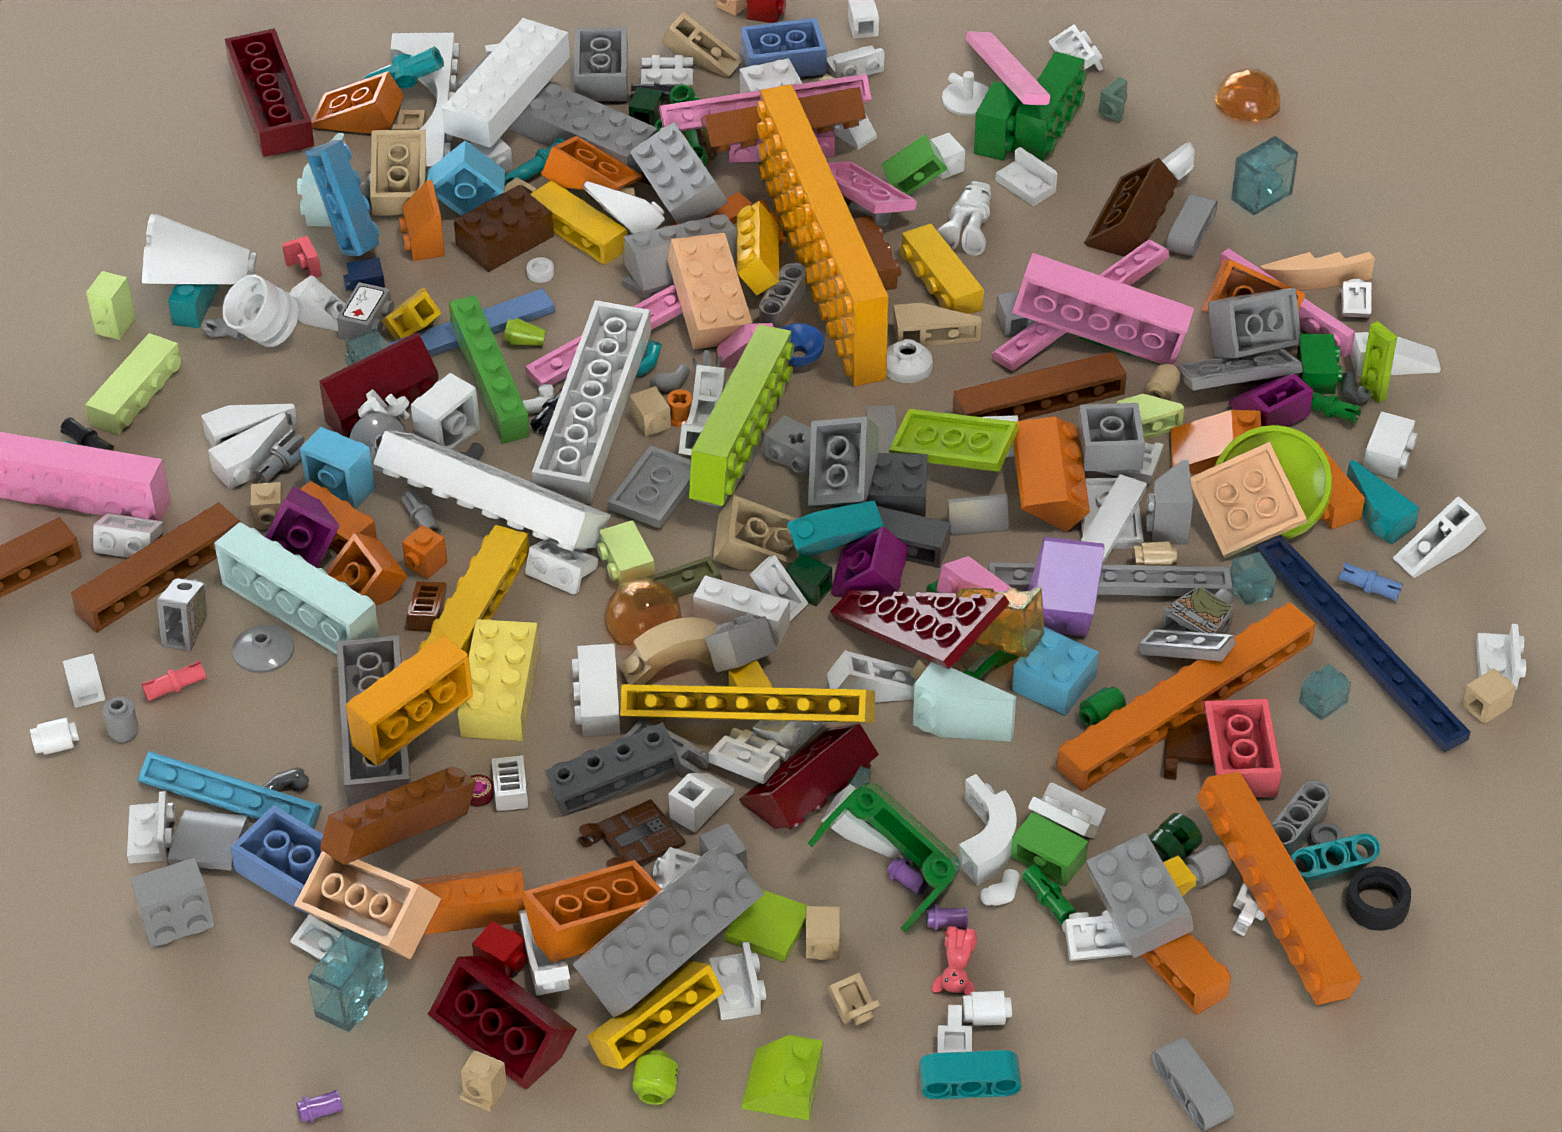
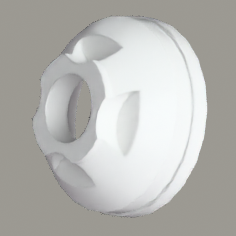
M1187 142L1162 160L1178 180L1193 169L1195 148L1191 142Z
M904 339V341L894 343L887 348L886 376L891 380L900 383H916L924 380L931 374L933 369L932 355L922 344L911 339ZM903 349H911L914 350L915 353L911 355H904L900 351Z

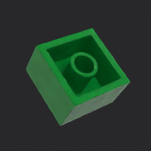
M993 81L978 107L975 117L974 154L1001 161L1005 160L1009 151L1013 152L1016 112L1022 104L1021 100L1004 83Z

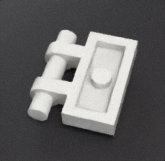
M652 55V58H642V68L651 69H641V84H654V82L660 81V84L683 83L693 89V68H691L693 67V57H683V55L660 57V55Z
M733 728L730 737L725 735L709 752V763L764 784L780 767V759L787 761L791 751L781 746L780 742L770 739L767 741L757 737L756 733L751 730L745 729L742 731Z

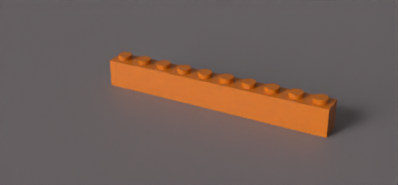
M1291 602L1281 608L1272 610L1267 617L1257 623L1250 624L1245 631L1234 637L1236 645L1222 661L1199 659L1189 666L1182 667L1177 674L1167 680L1160 681L1152 690L1144 695L1136 696L1131 703L1120 710H1114L1106 719L1096 725L1089 726L1084 733L1073 740L1065 741L1058 749L1057 769L1083 792L1167 738L1168 728H1177L1198 714H1204V701L1226 700L1310 646L1313 642L1316 623Z

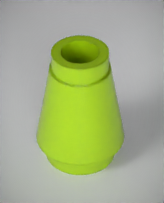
M515 318V320L508 319L504 341L510 342V345L543 346L546 330L518 318Z

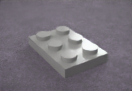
M650 445L609 499L608 510L661 528L690 489L691 460Z

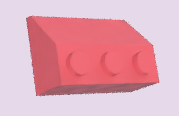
M1268 699L1204 701L1216 775L1240 771L1255 798L1278 797L1282 771Z

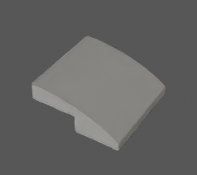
M185 810L172 840L168 855V865L195 857L199 868L232 871L234 863L230 847L247 831L248 816Z

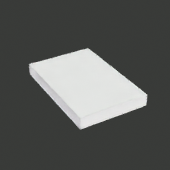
M1085 478L1090 513L1080 521L1082 537L1117 478ZM1139 504L1113 549H1132L1133 546H1140V543H1144Z

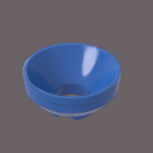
M793 323L780 328L791 331V343L795 344L794 352L801 351L807 354L804 357H792L789 360L791 366L802 367L814 362L822 355L825 339L822 332L816 327L805 323Z

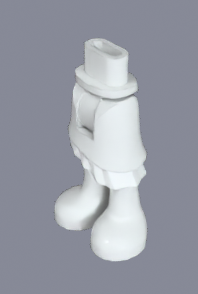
M972 181L970 185L966 186L964 192L960 195L957 202L953 204L948 214L950 221L937 230L952 250L959 243L962 226H966L961 241L963 250L973 256H978L984 252L986 239L980 227L990 215L991 187L989 184Z

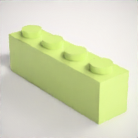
M149 333L85 404L89 424L119 435L126 426H129L140 410L147 406L155 393L163 388L169 377L180 368L182 363L178 343Z

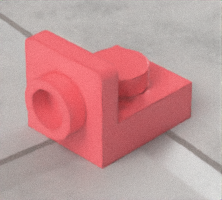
M308 236L282 244L284 260L288 267L299 264L302 270H307L309 276L313 275L315 278L322 276L318 254Z

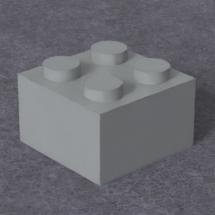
M1138 403L1080 405L1078 431L1084 471L1143 469L1145 441Z
M195 857L130 878L140 920L151 948L215 927L206 886Z

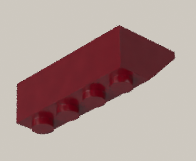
M416 332L319 380L325 422L334 432L350 438L354 425L361 419L358 409L368 401L366 394L372 389L388 407L389 404L385 398L389 394H392L396 399L405 396L409 401V405L405 409L407 410L411 408V404L418 397L425 394L439 381L438 371L421 336Z
M860 723L827 728L780 765L764 784L758 783L739 800L742 805L774 829L788 828L791 830L800 826L805 821L804 816L807 813L823 807L828 802L826 798L829 795L838 793L850 784L848 780L851 777L867 771L871 767L870 762L879 754Z
M481 956L457 957L428 1012L429 1016L473 1050L504 1062L506 1075L524 1089H528L562 1058L577 1028Z

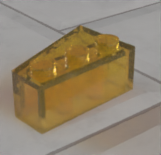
M961 588L957 593L958 597L970 598L972 594H982L984 598H994L996 594H1002L1010 602L975 643L1027 658L1041 642L1044 636L1042 588H1033L1031 591H1018L1017 588H1009L1007 591L994 592L993 588Z

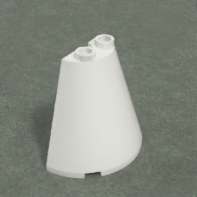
M151 214L149 217L143 256L142 283L235 284L246 275H253L256 267V253H251L249 249L158 214Z

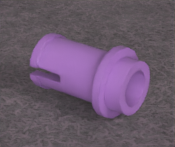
M895 858L887 869L890 880L893 882L899 881L917 896H920L929 885L923 878V875L909 865V860L906 858Z
M938 904L927 908V927H933L934 931H937L938 927L947 928L949 926L967 929L968 908H938Z
M337 1090L309 1099L307 1096H303L302 1101L296 1102L301 1122L308 1121L309 1124L313 1123L315 1118L343 1111L341 1098Z

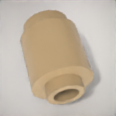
M1168 363L1155 368L1145 385L1144 393L1170 401L1181 380L1178 368Z
M1169 541L1140 543V546H1133L1132 548L1133 565L1145 566L1177 565L1176 547H1171Z

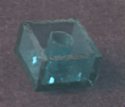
M1274 136L1248 152L1239 155L1235 162L1231 199L1254 216L1293 193L1298 151Z
M347 928L308 976L316 1017L347 1032H350L357 1022L359 1023L365 1018L368 1007L375 998L382 996L387 986L384 961L379 943Z

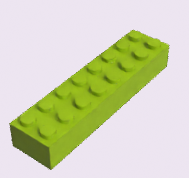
M758 324L692 448L689 499L724 506L728 496L734 494L737 478H742L745 462H750L753 446H758L760 442L761 430L767 429L769 414L775 413L777 399L783 397L785 383H790L793 367L789 366V360L793 357L795 344L791 343V331Z

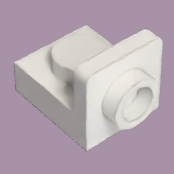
M1361 279L1343 281L1340 289L1342 317L1370 318L1371 282H1364Z

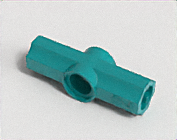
M435 46L414 55L399 54L392 59L391 65L369 73L365 76V79L389 72L399 88H412L417 84L418 78L442 69L444 59L439 49Z

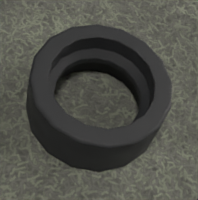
M1380 866L1363 868L1354 874L1349 883L1346 908L1350 916L1361 926L1380 931L1393 929L1404 922L1409 912L1411 888L1407 880L1400 873L1390 868ZM1370 888L1384 889L1397 898L1398 904L1386 909L1375 908L1366 904L1360 898L1359 893Z

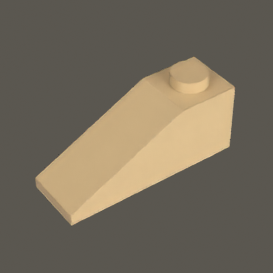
M684 12L668 28L661 42L676 55L693 57V64L725 78H729L744 60Z
M925 303L893 305V328L896 343L904 341V339L914 340L923 346L981 342V317Z

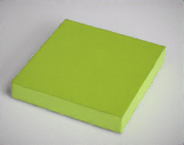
M762 889L765 894L730 923L724 938L726 942L742 947L743 942H749L751 951L786 962L806 925V907L809 905Z

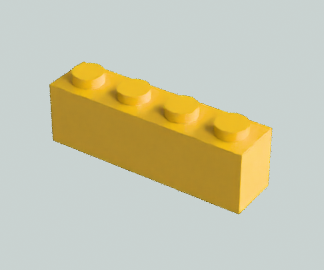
M552 180L531 193L534 198L552 212L553 232L601 264L606 265L623 253L624 236H628V233L622 224L615 222L603 212L590 206L586 201L573 195L566 188L559 186Z
M760 201L752 206L744 207L737 215V273L756 296L779 282L778 223Z
M931 223L902 233V245L899 247L902 259L908 261L913 268L914 274L918 278L920 277L926 284L928 292L936 297L941 308L966 314L983 310L984 289Z
M688 961L670 974L632 1008L615 1018L612 1017L590 1033L587 1038L602 1065L623 1069L722 995L724 991L710 964Z

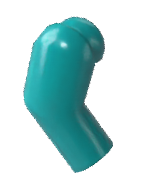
M648 341L645 355L641 360L636 377H643L656 366L662 347L660 342Z

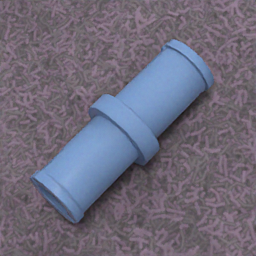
M1345 562L1344 569L1339 576L1340 581L1361 587L1365 593L1370 594L1374 592L1397 601L1403 583L1380 576L1378 571L1371 570L1369 572Z

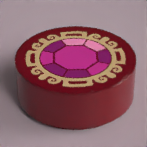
M481 774L470 776L476 780L470 805L483 806L488 804L495 794L493 781L488 776Z

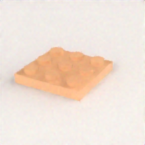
M1270 442L1190 477L1191 488L1224 559L1307 523V518Z

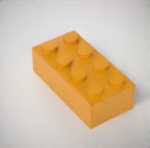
M442 635L435 641L425 645L421 651L411 658L404 660L386 676L379 678L365 691L355 695L345 704L352 746L376 766H379L472 698L473 689L469 655Z

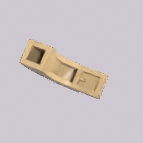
M688 617L667 621L646 631L633 641L637 649L619 665L628 684L644 685L665 666L683 659H695L712 668L714 665L705 637L716 633L715 627L718 624L704 618Z

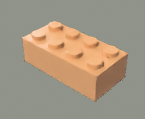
M725 233L671 239L667 261L693 349L717 347L718 344L744 324H753Z
M322 851L294 906L325 923L411 960L441 898L416 883L363 861L355 860L344 865Z

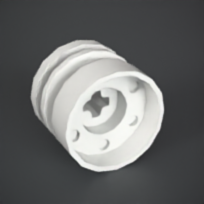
M256 274L246 275L239 279L230 288L223 305V319L227 326L265 347H275L284 342L293 332L299 316V305L294 296Z

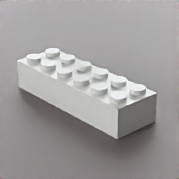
M522 18L442 107L444 132L491 148L570 58L568 32Z

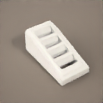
M523 755L492 758L497 812L529 808ZM519 773V774H512V775H503V776H500V774Z

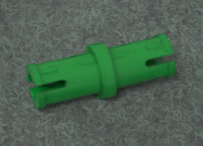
M1313 391L1311 409L1323 412L1329 418L1335 416L1354 424L1358 422L1359 418L1356 415H1361V406L1341 401L1335 395L1326 396Z
M1037 864L1031 865L1023 872L1022 880L1036 893L1037 901L1042 906H1047L1060 924L1069 919L1070 914L1076 913L1077 909L1062 895L1061 887L1056 882L1052 883Z

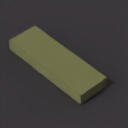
M708 556L628 583L627 591L637 609L641 611L696 592L705 575L722 580V575L711 557Z

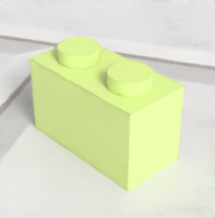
M102 271L86 292L95 334L120 340L136 319L128 279L124 276Z
M633 520L599 530L600 543L596 545L598 555L601 561L606 560L609 577L612 581H617L621 591L627 590L628 583L655 574L654 559Z

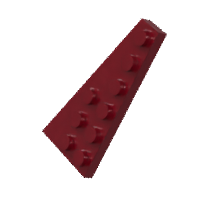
M849 590L830 610V613L837 621L950 669L1010 602L1002 594H996L994 598H984L982 594H972L970 598L958 597L956 593L917 592L915 596H906L904 592L894 591L893 595H881L879 591Z

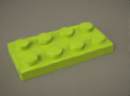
M908 409L889 448V453L927 454V463L1000 472L1019 428L1016 421Z

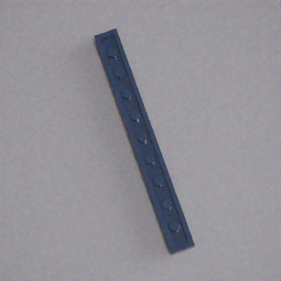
M1282 535L1257 545L1256 555L1443 752L1469 740L1471 731Z

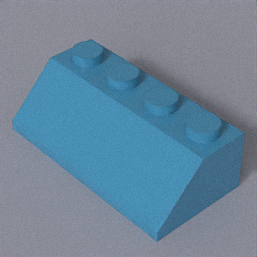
M334 140L304 151L342 255L360 256L379 245L377 238L380 235L375 222L370 219L368 213L370 205L367 198L361 194L359 188L361 180L357 171L352 169L350 163L352 156L347 144H343L342 140Z

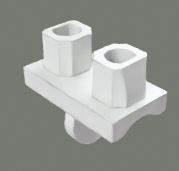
M373 389L366 394L368 401L358 409V414L361 418L372 413H385L396 418L406 429V426L397 417L399 415L403 420H406L410 416L405 410L409 405V401L405 396L396 399L392 394H389L385 398L389 404L388 407Z

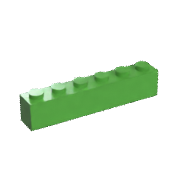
M473 295L449 301L450 325L501 444L529 437L527 410L477 296Z

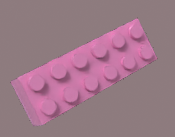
M1032 253L1012 313L1160 364L1168 363L1174 365L1187 333L1194 308Z
M0 432L1 499L79 511L87 514L104 516L107 513L156 521H161L171 501L162 459Z

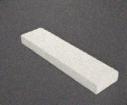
M1120 474L1082 537L1081 541L1104 543L1102 565H1104L1147 490V483Z

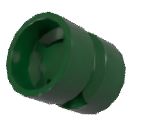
M1180 813L1171 814L1160 824L1158 829L1148 836L1162 862L1178 855L1184 860L1202 843V835L1197 825L1190 818Z

